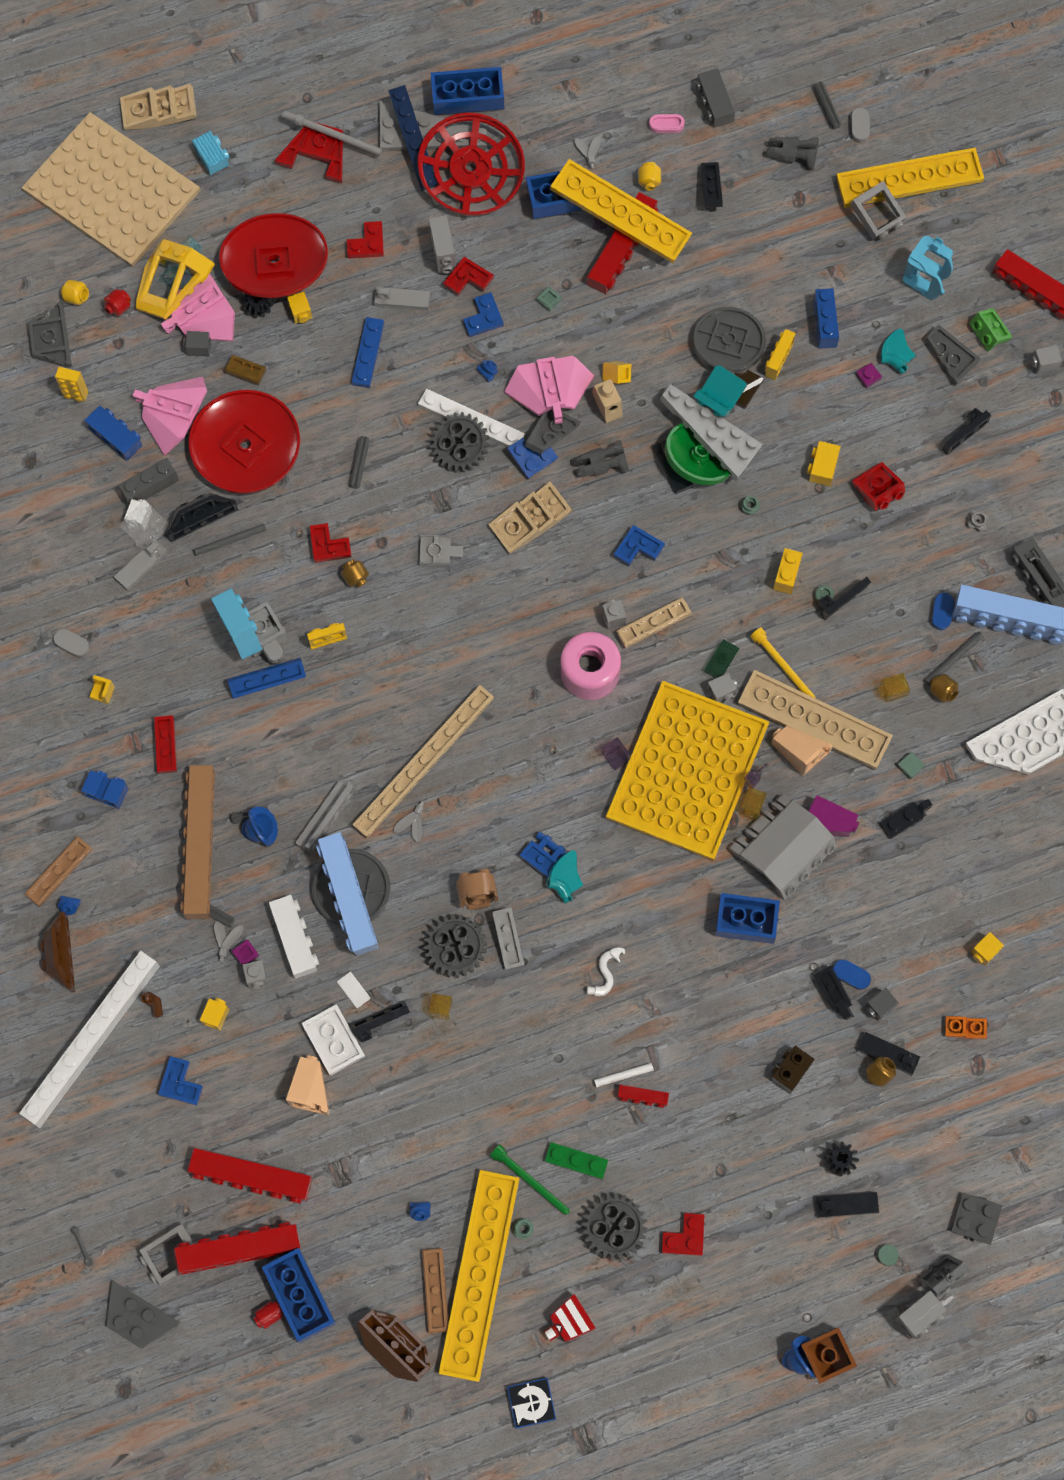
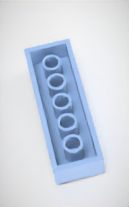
M961 584L955 598L952 619H955L957 622L974 623L977 627L987 626L995 631H1009L1017 636L1026 635L1034 640L1044 639L1052 644H1063V607Z
M339 832L318 839L319 845L316 848L321 859L325 861L322 867L327 878L331 880L328 886L331 894L336 896L337 901H334L337 913L342 915L343 918L340 920L342 930L349 937L345 939L348 949L357 956L379 949L345 838Z

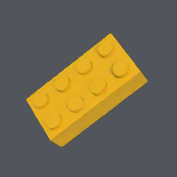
M785 329L784 333L781 332L779 342H776L775 350L771 352V358L766 362L765 377L776 381L794 344L795 332Z
M58 367L55 378L63 397L75 399L78 402H85L89 391L81 372Z

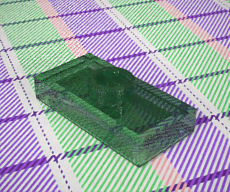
M723 639L704 672L714 678L723 676L740 648Z

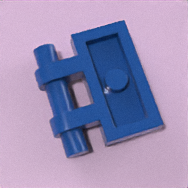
M539 832L536 838L541 842L537 845L531 841L520 854V858L548 878L549 872L557 859L567 852L562 845L558 846L553 842L549 835L545 836L542 832ZM546 846L554 851L552 856L544 850Z

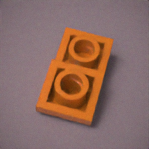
M946 1016V1037L987 1040V1018Z

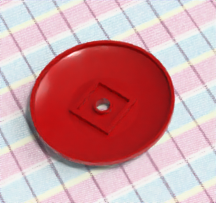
M284 213L264 214L242 222L226 236L219 253L220 267L227 281L236 289L246 294L263 298L284 297L304 290L320 277L328 260L327 243L322 232L308 220ZM274 259L279 260L278 262H275V263L271 262V261L274 260Z
M237 390L213 399L199 412L191 427L189 450L197 471L213 486L231 493H255L275 485L292 469L300 450V432L294 415L282 401L261 391ZM245 441L251 443L250 447L246 449L242 448L241 444Z

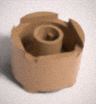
M483 869L478 871V873L470 874L466 872L459 875L456 888L461 908L464 909V906H468L469 910L482 909L490 906L491 901L494 900L495 903L498 901L495 878L490 873V870Z

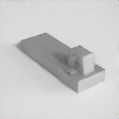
M376 287L374 306L429 311L430 291Z
M153 539L114 576L115 580L129 591L168 554V551Z
M512 908L493 911V919L505 969L523 966L524 961Z

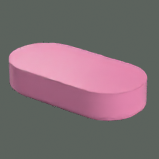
M657 114L649 120V128L654 133H679L684 129L685 124L684 118L678 114Z

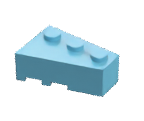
M231 588L211 598L242 660L263 650L255 633L258 630L253 620L249 621L248 618L251 616L246 606L242 608L241 605L244 603L239 593L235 595Z

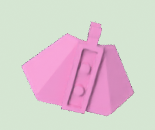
M187 271L177 294L194 276L190 271ZM209 274L202 284L199 282L193 288L194 292L191 295L187 294L180 301L181 305L171 314L172 317L161 323L168 334L178 325L186 337L187 331L209 332L211 340L233 341L235 312L211 274Z
M574 356L557 359L555 357L538 359L535 363L519 365L504 392L537 416L553 410L555 424L563 423L561 408H576L592 382L594 374Z
M203 377L157 386L153 390L150 389L148 393L135 389L132 396L136 398V402L143 405L142 419L164 455L169 453L184 439L207 393Z

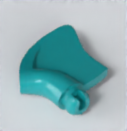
M899 328L884 342L881 351V363L889 364L896 371H899L900 374H904L908 370L906 364L913 360L916 354L907 345L903 329Z
M571 850L560 857L551 868L547 878V888L554 889L559 897L562 898L563 903L572 901L571 893L583 886L577 871V853L575 850Z

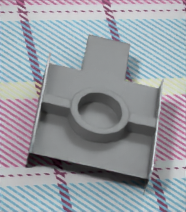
M421 535L420 567H450V559L463 558L464 547L450 546L451 536Z

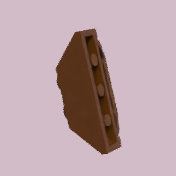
M60 912L43 933V940L40 943L42 952H45V959L42 960L43 970L70 992H76L69 920L65 912Z
M371 1310L357 1323L365 1348L394 1377L417 1382L430 1370L431 1366L428 1360L426 1345L396 1316Z

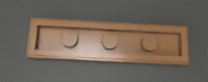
M77 836L26 891L25 895L37 906L41 907L93 849Z
M443 1248L422 1250L428 1333L447 1332L449 1322Z

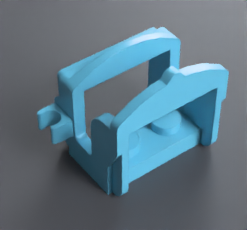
M924 236L908 258L903 282L930 300L943 295L945 291L941 280L947 279L953 271V250L945 246L943 240L939 237L933 239L929 236ZM929 250L945 259L944 265L941 266L924 256L925 253ZM922 272L931 277V282L919 276V273Z

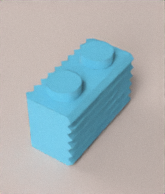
M208 131V133L192 140L194 150L210 175L229 166V154L226 149H221V142L217 135L213 136L211 131Z

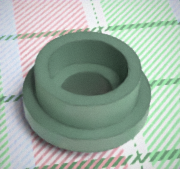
M748 496L742 500L741 508L746 514H755L759 510L760 503L757 498ZM752 504L754 507L748 508L747 505Z
M519 1219L514 1224L513 1231L519 1239H528L533 1234L534 1227L528 1219ZM526 1226L527 1232H520V1227Z

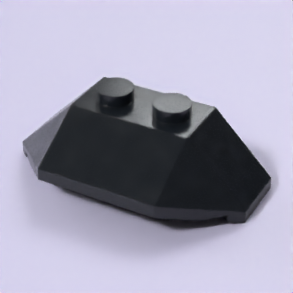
M208 493L198 496L196 500L190 503L181 504L176 509L167 532L170 541L174 542L238 511L236 501Z

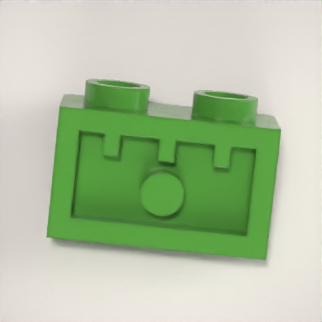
M994 308L978 312L969 322L987 351H991L995 345L1008 342L1012 338V335Z

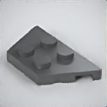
M59 301L56 307L50 311H44L39 317H35L28 322L32 354L37 359L72 367L64 304L62 301Z
M114 1281L112 1282L106 1327L139 1348L146 1347L152 1341L160 1338L180 1324L177 1320Z

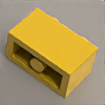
M819 441L818 447L813 448L811 456L815 458L814 463H809L807 474L810 475V482L831 487L841 446Z
M784 548L773 590L792 594L802 552Z

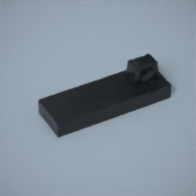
M719 162L701 163L704 208H709V211H716L717 207L723 206Z
M977 408L970 411L967 415L970 423L947 440L942 450L948 455L988 424L991 414L987 410L983 413Z
M666 440L654 444L653 450L675 493L679 494L693 488V483L680 476L668 463L664 450Z
M865 577L836 601L828 595L822 598L818 604L823 611L821 616L824 620H827L866 589L871 583L869 578Z
M402 1001L353 1022L350 1026L354 1035H358L363 1043L373 1038L371 1029L406 1015L410 1011L405 1001Z
M866 1031L857 1049L858 1052L874 1059L877 1057L890 1058L895 1063L896 1069L911 1076L920 1059V1056Z
M877 1192L816 1197L818 1218L879 1213Z

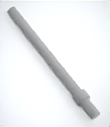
M288 111L283 112V118L295 122L298 126H306L381 156L383 149L310 121L303 115H295Z

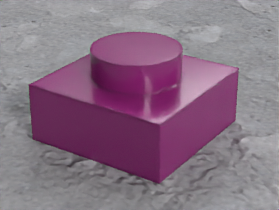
M872 363L856 372V376L865 388L882 379L881 374Z
M248 939L232 950V953L242 966L243 964L253 962L260 956Z

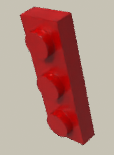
M174 716L154 717L157 773L177 772Z

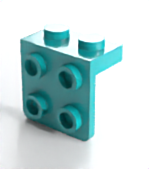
M717 365L702 389L697 390L693 397L698 399L697 402L700 405L713 409L712 412L715 415L725 417L732 411L747 387V383L723 366Z

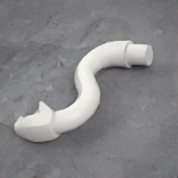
M613 948L601 956L599 968L606 979V983L601 987L587 986V994L604 996L611 991L614 980L607 968V961L613 958L620 963L619 955L621 953L625 954L624 948Z

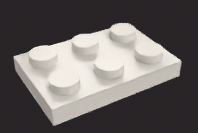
M337 1004L302 1023L330 1076L365 1057Z

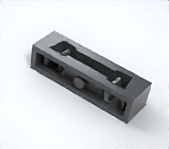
M1033 537L1014 547L1011 552V560L1014 565H1018L1022 577L1029 581L1033 593L1039 596L1042 603L1064 608V583Z

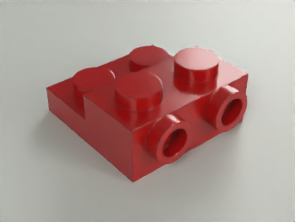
M883 462L852 480L853 486L864 496V501L874 511L886 509L891 501L894 499L900 500L905 493L904 482Z

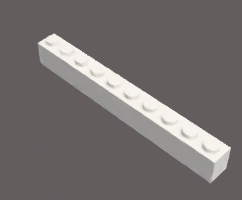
M142 951L138 953L21 1110L20 1115L38 1128H41L160 966L155 960Z

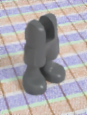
M798 137L770 138L766 156L789 162H795L797 158L804 159L807 162V167L814 169L819 138L813 137L809 140H799Z
M621 440L615 441L611 447L605 450L599 447L573 459L574 465L580 467L576 470L578 477L604 474L609 471L608 468L619 467L623 473L629 472ZM616 455V457L611 459H605V457Z

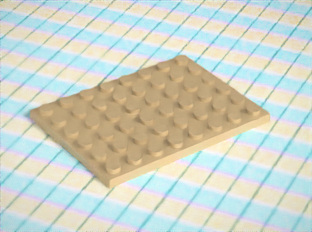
M91 112L22 187L23 192L131 267H134L201 191L198 185Z

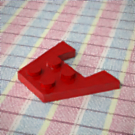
M320 124L335 131H338L340 133H343V130ZM306 126L302 128L275 160V164L291 169L298 154L328 162L330 164L325 178L339 183L343 181V141Z

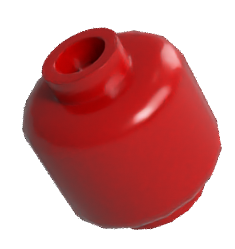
M115 289L104 297V309L109 315L120 316L130 308L131 298L123 289Z

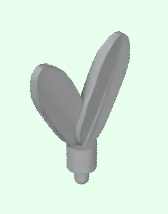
M594 137L590 147L583 140L576 138L574 140L575 147L588 160V165L593 169L595 165L594 157L600 148L601 137Z
M421 801L419 805L417 804L414 812H411L396 823L394 827L395 833L403 832L412 825L413 839L416 842L421 840L423 834L421 813L424 809V801Z
M219 921L215 922L214 934L220 947L218 955L220 962H223L228 949L241 937L243 933L242 925L236 926L226 937L223 925Z

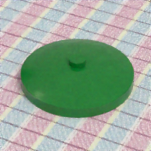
M681 423L670 431L665 441V456L670 466L680 476L700 485H716L724 482L731 476L728 469H723L718 458L711 456L693 436L694 432L690 428H686Z

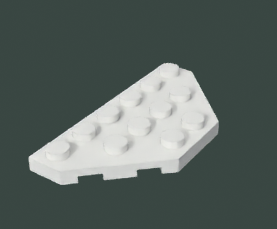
M1064 689L966 742L965 746L974 760L1029 775L1061 757L1064 750Z

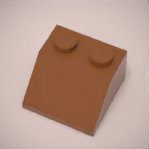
M839 1327L801 1345L819 1384L857 1367Z

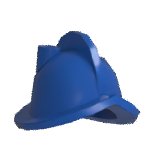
M254 807L248 811L249 818L242 825V833L248 840L257 843L263 842L266 846L270 847L277 838V821L268 809Z
M799 1336L790 1343L792 1347L784 1353L782 1363L790 1371L801 1375L810 1374L815 1379V1373L801 1346L811 1339L806 1336Z

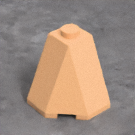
M786 726L784 729L779 728L772 735L771 744L802 776L827 756L833 747L828 742L789 726Z
M306 1055V1058L300 1057L286 1101L290 1107L329 1116L322 1065L320 1061H317L318 1058Z

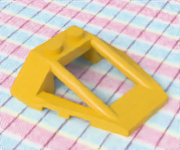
M163 239L157 244L144 267L136 299V309L166 320L181 305L180 301L187 294L191 295L194 292L193 288L199 282L202 284L207 279L215 263L191 247ZM167 261L179 264L168 299L149 294L158 264L165 265ZM187 267L194 276L177 294Z

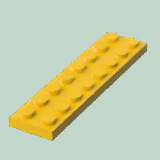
M976 148L841 172L836 174V179L844 208L852 207L850 204L855 198L884 181L896 199L981 183L984 181V175ZM881 193L865 204L885 201L886 199Z
M570 159L550 186L551 191L671 263L675 262L692 236V232Z

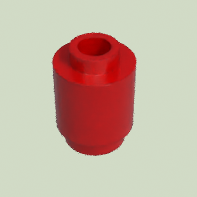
M277 1300L256 1310L254 1312L256 1316L253 1319L259 1328L263 1326L267 1329L282 1319L281 1316L284 1313Z

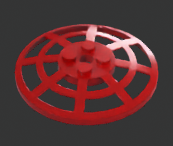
M461 113L438 122L424 137L418 155V171L423 187L437 204L456 214L480 216L501 209L514 198L523 181L525 159L518 139L506 125L487 115ZM473 121L472 132H461L450 136L445 129L446 126L457 122ZM480 122L496 128L506 137L497 143L489 136L479 133ZM439 132L444 142L438 148L435 158L425 156V150L429 142ZM471 138L470 146L459 149L455 141ZM478 139L488 143L493 148L485 152L477 147ZM510 142L516 151L519 169H508L507 158L502 149ZM448 146L454 153L450 162L440 160L443 151ZM497 153L502 162V169L492 168L491 158ZM423 163L434 166V174L439 186L432 190L425 179ZM473 164L476 167V169L474 171L467 170L466 165ZM439 167L449 169L452 178L443 182ZM491 175L502 176L495 189H492L487 183ZM507 176H518L513 191L503 200L497 193L504 186ZM455 184L465 188L464 197L455 194L449 188ZM481 187L487 193L481 197L471 198L472 189ZM444 191L452 198L462 201V210L445 204L436 195ZM490 198L498 204L493 208L483 211H469L470 203L483 202Z

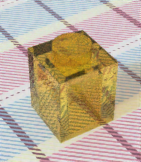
M904 673L882 679L879 687L880 696L885 698L886 703L906 697L910 692Z
M748 787L740 813L747 819H757L767 793Z
M432 993L429 1009L430 1017L450 1020L453 1004L452 997Z

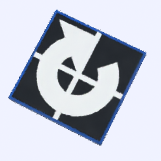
M548 1378L507 1387L516 1429L556 1420Z

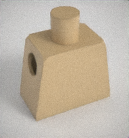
M609 379L595 385L592 396L605 423L623 417L622 401L612 380Z

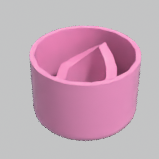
M584 632L571 638L561 654V679L566 689L578 698L596 700L605 697L616 687L621 669V655L616 644L606 635L597 632ZM584 655L594 656L601 663V668L595 672H586L580 667L579 659Z

